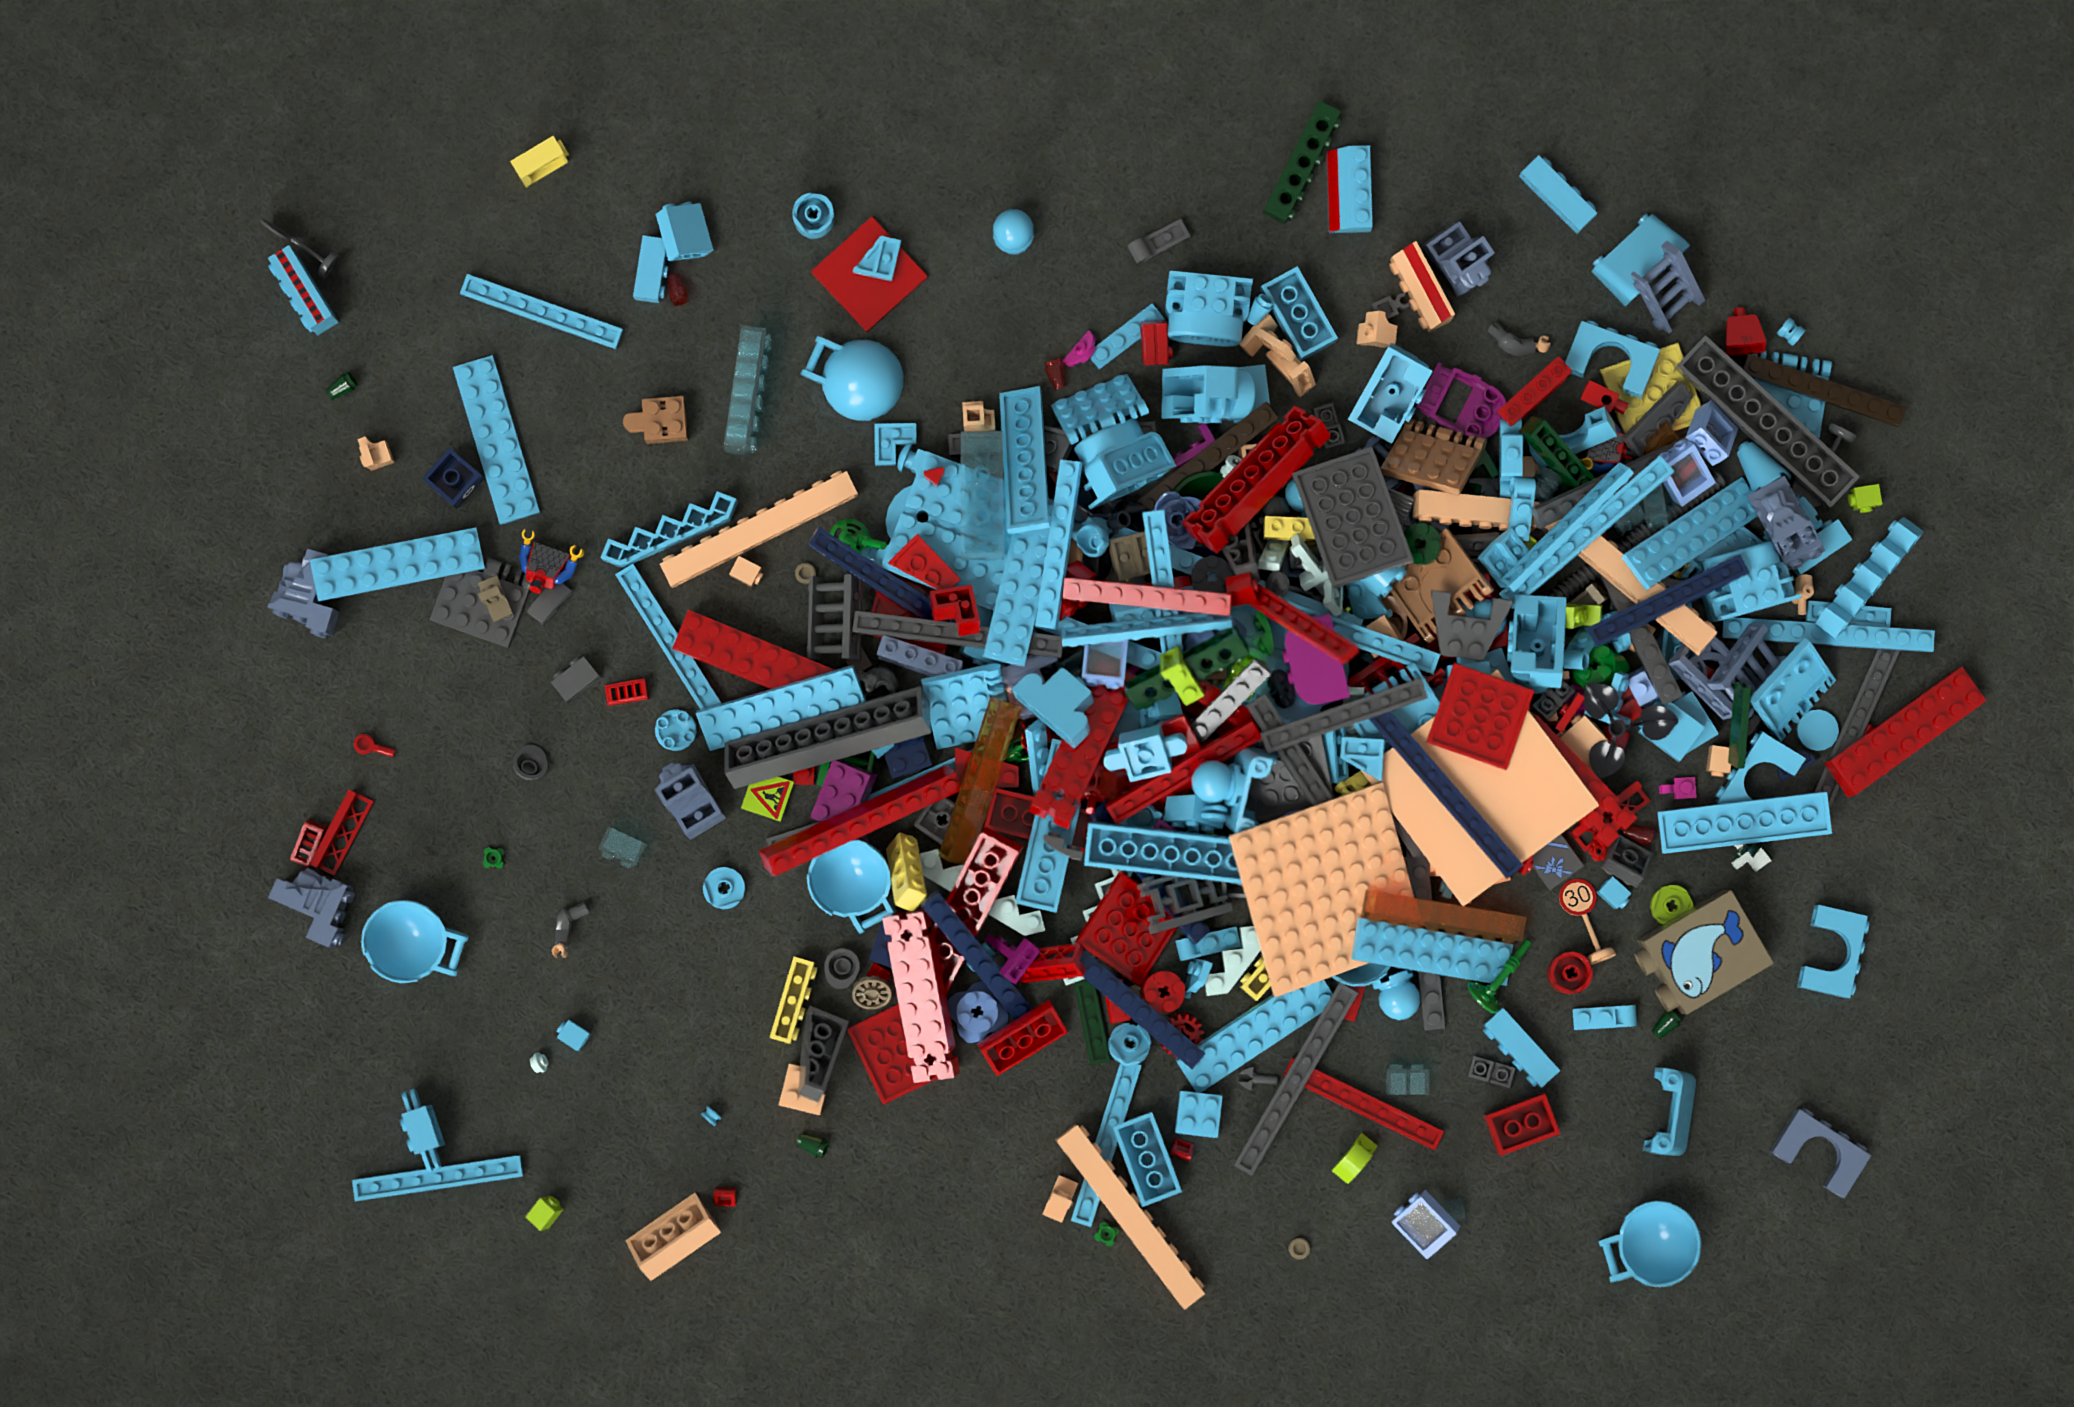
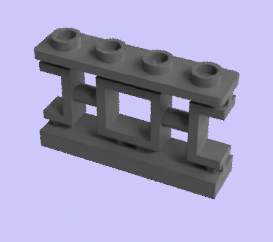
M1161 874L1162 878L1155 880L1154 876L1142 879V884L1137 885V889L1141 890V897L1151 895L1156 915L1147 918L1151 926H1148L1150 935L1233 911L1231 903H1227V895L1217 898L1212 880L1203 879L1205 886L1198 888L1196 878L1187 880V877ZM1172 881V884L1165 886L1167 897L1160 898L1158 888L1152 890L1148 888L1149 886ZM1188 884L1194 904L1180 908L1174 888ZM1202 895H1208L1210 904L1219 902L1217 907L1199 912L1196 911V908L1204 906L1201 899ZM1170 905L1173 915L1178 913L1182 915L1178 918L1158 922V919L1166 917L1163 906Z

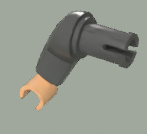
M1495 322L1494 325L1492 324L1488 329V332L1498 341L1499 348L1517 357L1535 354L1536 349L1543 353L1547 352L1551 344L1547 343L1549 340L1547 336H1541L1538 343H1535L1533 339H1519L1513 333H1507L1498 322Z
M584 901L569 909L563 907L558 912L555 927V946L552 949V954L555 958H557V954L562 951L561 955L563 958L567 957L565 949H568L573 921L590 914Z

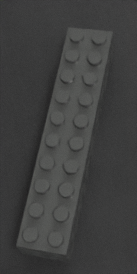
M1706 335L1674 368L1709 401L1712 400L1750 439L1788 470L1791 476L1827 509L1831 508L1860 477Z
M921 686L725 742V775L734 789L930 734V702Z

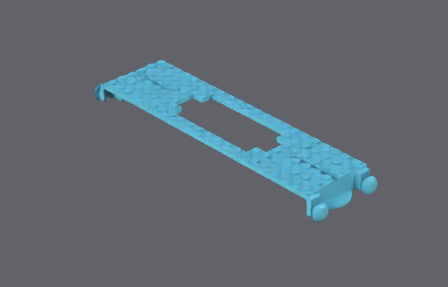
M907 444L899 455L897 467L901 473L904 468L910 469L912 473L916 474L913 484L901 490L888 507L886 528L891 539L890 543L884 550L874 547H863L861 554L886 571L933 588L888 564L916 534H919L962 579L954 587L972 584L976 605L994 612L1012 536L1007 531L1004 481L927 451L918 449L916 453L912 452L913 444ZM944 467L945 474L938 487H935L924 478L923 472L925 470ZM922 515L928 517V521L923 523L917 519ZM1088 516L1085 522L1079 523L1074 521L1073 531H1078L1083 525L1091 523L1103 527L1108 535L1112 532L1107 526V520L1099 517ZM1122 528L1118 530V533L1111 537L1109 540L1136 534L1138 532L1128 528ZM1168 544L1172 569L1191 576L1194 565L1204 557ZM1208 572L1206 574L1208 582H1216L1218 580L1216 578L1218 575L1215 572ZM1261 580V582H1257L1265 588L1266 581ZM1287 591V594L1283 597V599L1323 613L1330 612V610H1326L1323 603L1292 591ZM1249 604L1236 607L1231 606V616L1241 622L1247 629L1244 639L1248 644L1249 654L1242 661H1235L1227 666V679L1221 681L1220 685H1213L1221 691L1255 657L1272 671L1282 669L1287 673V670L1291 669L1289 663L1285 664L1282 650L1286 649L1284 638L1287 629L1266 616L1272 632L1274 648L1270 656L1267 653L1263 654L1257 643L1259 642L1258 637L1264 632L1262 630L1259 632L1253 623V620H1255L1254 614L1259 611ZM1342 611L1341 615L1336 616L1337 618L1367 628L1366 625L1362 624L1363 619ZM1066 617L1061 622L1059 621L1058 630L1036 627L1035 624L1034 628L1055 636H1062L1061 628L1085 626L1087 624ZM1128 640L1126 663L1147 671L1160 664V655L1162 653ZM1090 644V649L1121 661L1122 647ZM1348 661L1343 665L1346 682L1349 675ZM1267 678L1241 705L1246 707L1247 704L1256 699V694H1259V696L1266 694L1284 724H1289L1321 713V707L1331 702L1317 705L1307 703L1299 697L1295 689L1294 704L1283 709L1274 702V698L1272 699L1269 693L1271 690L1267 684L1269 678Z

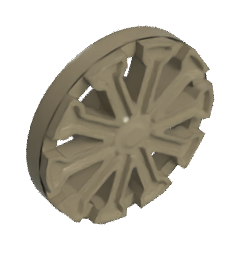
M877 976L861 978L854 983L852 989L853 1001L861 1008L869 1010L884 1007L888 1004L892 995L889 983Z

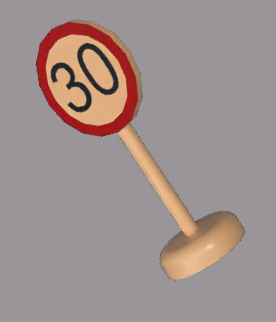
M1572 879L1566 882L1560 889V905L1571 915H1582L1596 949V952L1587 957L1590 965L1614 957L1616 953L1613 948L1601 950L1587 915L1596 904V891L1586 880Z

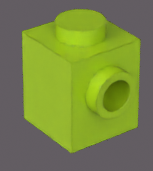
M1879 484L1853 488L1850 490L1851 494H1848L1849 505L1853 506L1854 511L1860 510V513L1872 512V508L1882 505Z
M545 1196L537 1201L526 1215V1218L538 1230L542 1231L549 1229L564 1209L556 1198Z

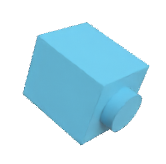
M1613 876L1609 877L1596 891L1613 909L1618 907L1622 909L1630 901L1628 897L1631 893Z
M568 1020L567 1023L563 1021L557 1030L559 1033L557 1038L576 1051H581L591 1035L590 1032L572 1020Z

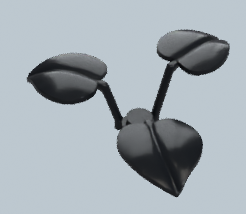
M1079 487L1074 521L1083 523L1087 520L1088 516L1107 518V526L1112 530L1109 534L1110 539L1122 528L1138 532L1144 521L1143 512H1147L1149 509L1139 503L1123 500L1115 505L1114 514L1091 513L1093 509H1090L1088 506L1094 502V499L1088 491ZM1108 550L1100 557H1089L1083 553L1082 563L1096 574L1094 580H1104L1110 572L1112 559Z
M1591 682L1585 685L1583 696L1585 697L1584 706L1587 713L1595 719H1602L1607 714L1611 722L1608 727L1609 733L1612 735L1611 744L1607 741L1597 742L1592 746L1589 753L1590 764L1598 778L1608 777L1622 767L1625 761V752L1621 747L1615 746L1616 738L1625 734L1628 728L1643 725L1642 731L1647 738L1661 740L1668 736L1678 723V718L1672 711L1662 706L1651 705L1641 711L1642 722L1626 725L1621 719L1615 720L1610 712L1618 705V694L1611 686Z

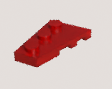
M916 534L888 562L889 565L900 569L937 590L952 588L962 580L919 534Z
M955 747V772L961 789L1019 787L1017 765Z

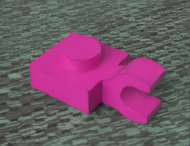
M1695 777L1673 778V785L1659 786V794L1674 793V799L1696 798Z

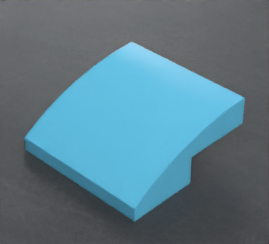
M1509 528L1498 536L1481 553L1478 559L1501 588H1506L1500 579L1529 550L1514 530Z

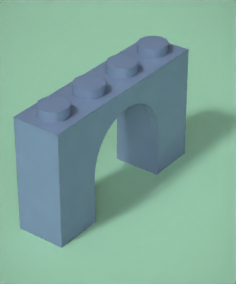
M1805 1108L1802 1110L1796 1109L1769 1152L1786 1163L1791 1164L1802 1145L1808 1139L1816 1136L1828 1139L1836 1149L1837 1161L1823 1187L1840 1198H1845L1871 1157L1867 1153L1868 1149L1859 1143L1854 1145L1848 1141L1850 1137L1841 1131L1838 1133L1831 1130L1832 1125L1822 1119L1820 1122L1813 1118L1814 1114Z

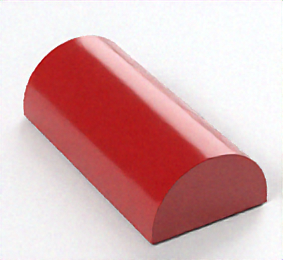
M1048 999L981 1040L977 1045L996 1076H999L1069 1032Z

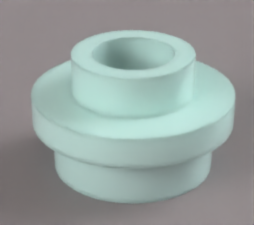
M536 1052L530 1058V1064L536 1073H543L547 1071L548 1060L544 1054Z

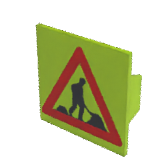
M775 777L750 784L741 809L781 822L794 782L781 777Z

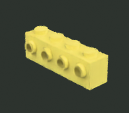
M1263 956L1254 964L1256 967L1252 974L1247 972L1240 980L1243 983L1240 988L1255 1001H1258L1271 986Z
M793 957L770 1038L789 1044L792 1043V1040H797L800 1030L796 1028L798 1020H803L806 1010L802 1006L804 1000L809 999L812 989L808 987L810 979H815L818 969L814 967V962Z

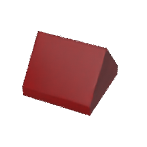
M944 467L925 470L923 474L926 480L935 487H938L945 471Z
M1605 726L1603 732L1609 741L1612 742V735L1608 730L1609 726ZM1626 731L1625 734L1617 737L1615 746L1621 747L1624 750L1630 734Z
M874 963L866 976H877L888 981L892 973Z
M1175 1138L1169 1155L1189 1162L1195 1144Z
M715 1187V1206H736V1188Z

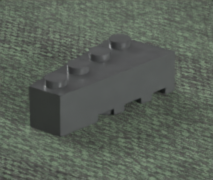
M1250 520L1235 536L1230 535L1227 538L1229 542L1221 549V552L1230 565L1234 576L1250 572L1252 580L1256 579L1257 582H1261L1253 526Z
M809 1006L803 1017L798 1095L819 1102L825 1092L849 1021Z

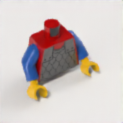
M1615 422L1617 437L1586 449L1585 457L1579 459L1590 472L1600 474L1612 470L1620 462L1621 457L1632 460L1634 454L1628 446L1624 445V440L1622 439L1624 434H1622V430Z
M526 529L522 531L524 543L521 544L519 560L522 571L526 573V580L532 582L529 589L539 594L543 587L554 589L557 584H562L570 579L578 564L577 559L583 557L584 550L581 549L580 553L575 555L576 545L570 548V554L536 542L530 544L531 540L535 537V532L532 531L531 538H526Z

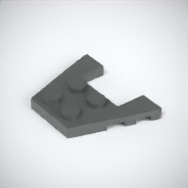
M1431 589L1430 594L1433 601L1440 654L1483 661L1513 601L1492 597L1489 619L1448 614L1451 593Z

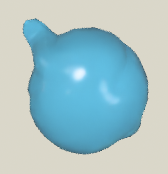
M1089 523L1083 525L1078 531H1072V539L1076 541L1077 546L1083 553L1089 557H1100L1109 546V535L1099 525Z
M1151 804L1119 824L1153 828L1158 819L1162 817V813L1158 812Z

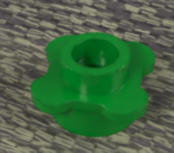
M490 847L485 848L483 866L486 868L490 866L497 869L502 868L504 865L502 862V856L505 854L502 848L497 850Z
M1101 1222L1099 1225L1100 1229L1094 1235L1096 1241L1104 1242L1106 1246H1112L1119 1230L1117 1227L1109 1226L1107 1222Z

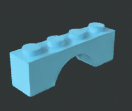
M1605 407L1585 414V421L1577 431L1566 435H1559V437L1576 454L1617 437L1613 419ZM1529 444L1530 453L1540 468L1548 466Z

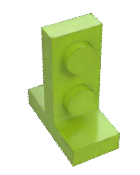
M1566 603L1565 628L1592 626L1602 621V605Z
M1179 646L1160 655L1161 674L1165 680L1167 678L1170 680L1185 706L1204 696L1203 690L1184 662Z

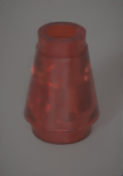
M679 274L669 275L667 277L669 301L672 302L673 306L686 304L689 301V294Z
M1060 358L1045 362L1044 370L1054 390L1066 387L1064 364L1061 363Z
M1630 825L1624 830L1622 836L1644 847L1645 845L1651 846L1655 830L1650 829L1648 826Z

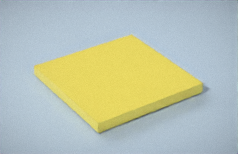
M1678 343L1660 349L1659 357L1642 399L1622 393L1623 385L1631 367L1630 360L1600 370L1606 388L1620 394L1618 399L1629 403L1624 414L1615 411L1624 435L1677 381L1683 382L1692 395V399L1680 418L1674 421L1670 433L1689 427L1695 410L1702 406L1695 387L1674 369L1684 358Z

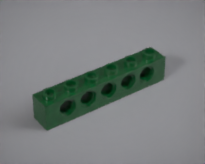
M1318 101L1264 208L1263 214L1283 224L1286 223L1287 219L1292 220L1296 209L1293 207L1296 201L1301 202L1306 192L1302 189L1305 183L1310 184L1315 174L1311 171L1314 165L1319 166L1324 156L1320 154L1323 147L1328 148L1333 138L1330 136L1332 130H1337L1342 119L1339 118L1340 110ZM1323 123L1327 126V130L1319 131L1316 125ZM1314 141L1318 144V148L1310 149L1307 143ZM1301 159L1307 160L1309 166L1303 168L1299 166L1298 161ZM1295 177L1300 181V184L1293 186L1290 184L1289 179ZM1288 196L1291 202L1283 204L1280 201V197Z
M1532 416L1518 431L1520 434H1523V438L1569 490L1595 479L1546 420Z
M1235 625L1186 650L1182 654L1187 667L1192 669L1191 673L1196 681H1202L1211 673L1222 671L1229 664L1245 659L1249 654V648L1238 627ZM1222 649L1230 650L1227 653L1220 652ZM1205 658L1211 659V661L1207 663L1202 662L1201 660ZM1160 664L1125 682V692L1137 711L1148 709L1160 699L1165 700L1172 693L1176 692L1171 682L1164 680ZM1154 687L1155 690L1147 691L1146 688Z

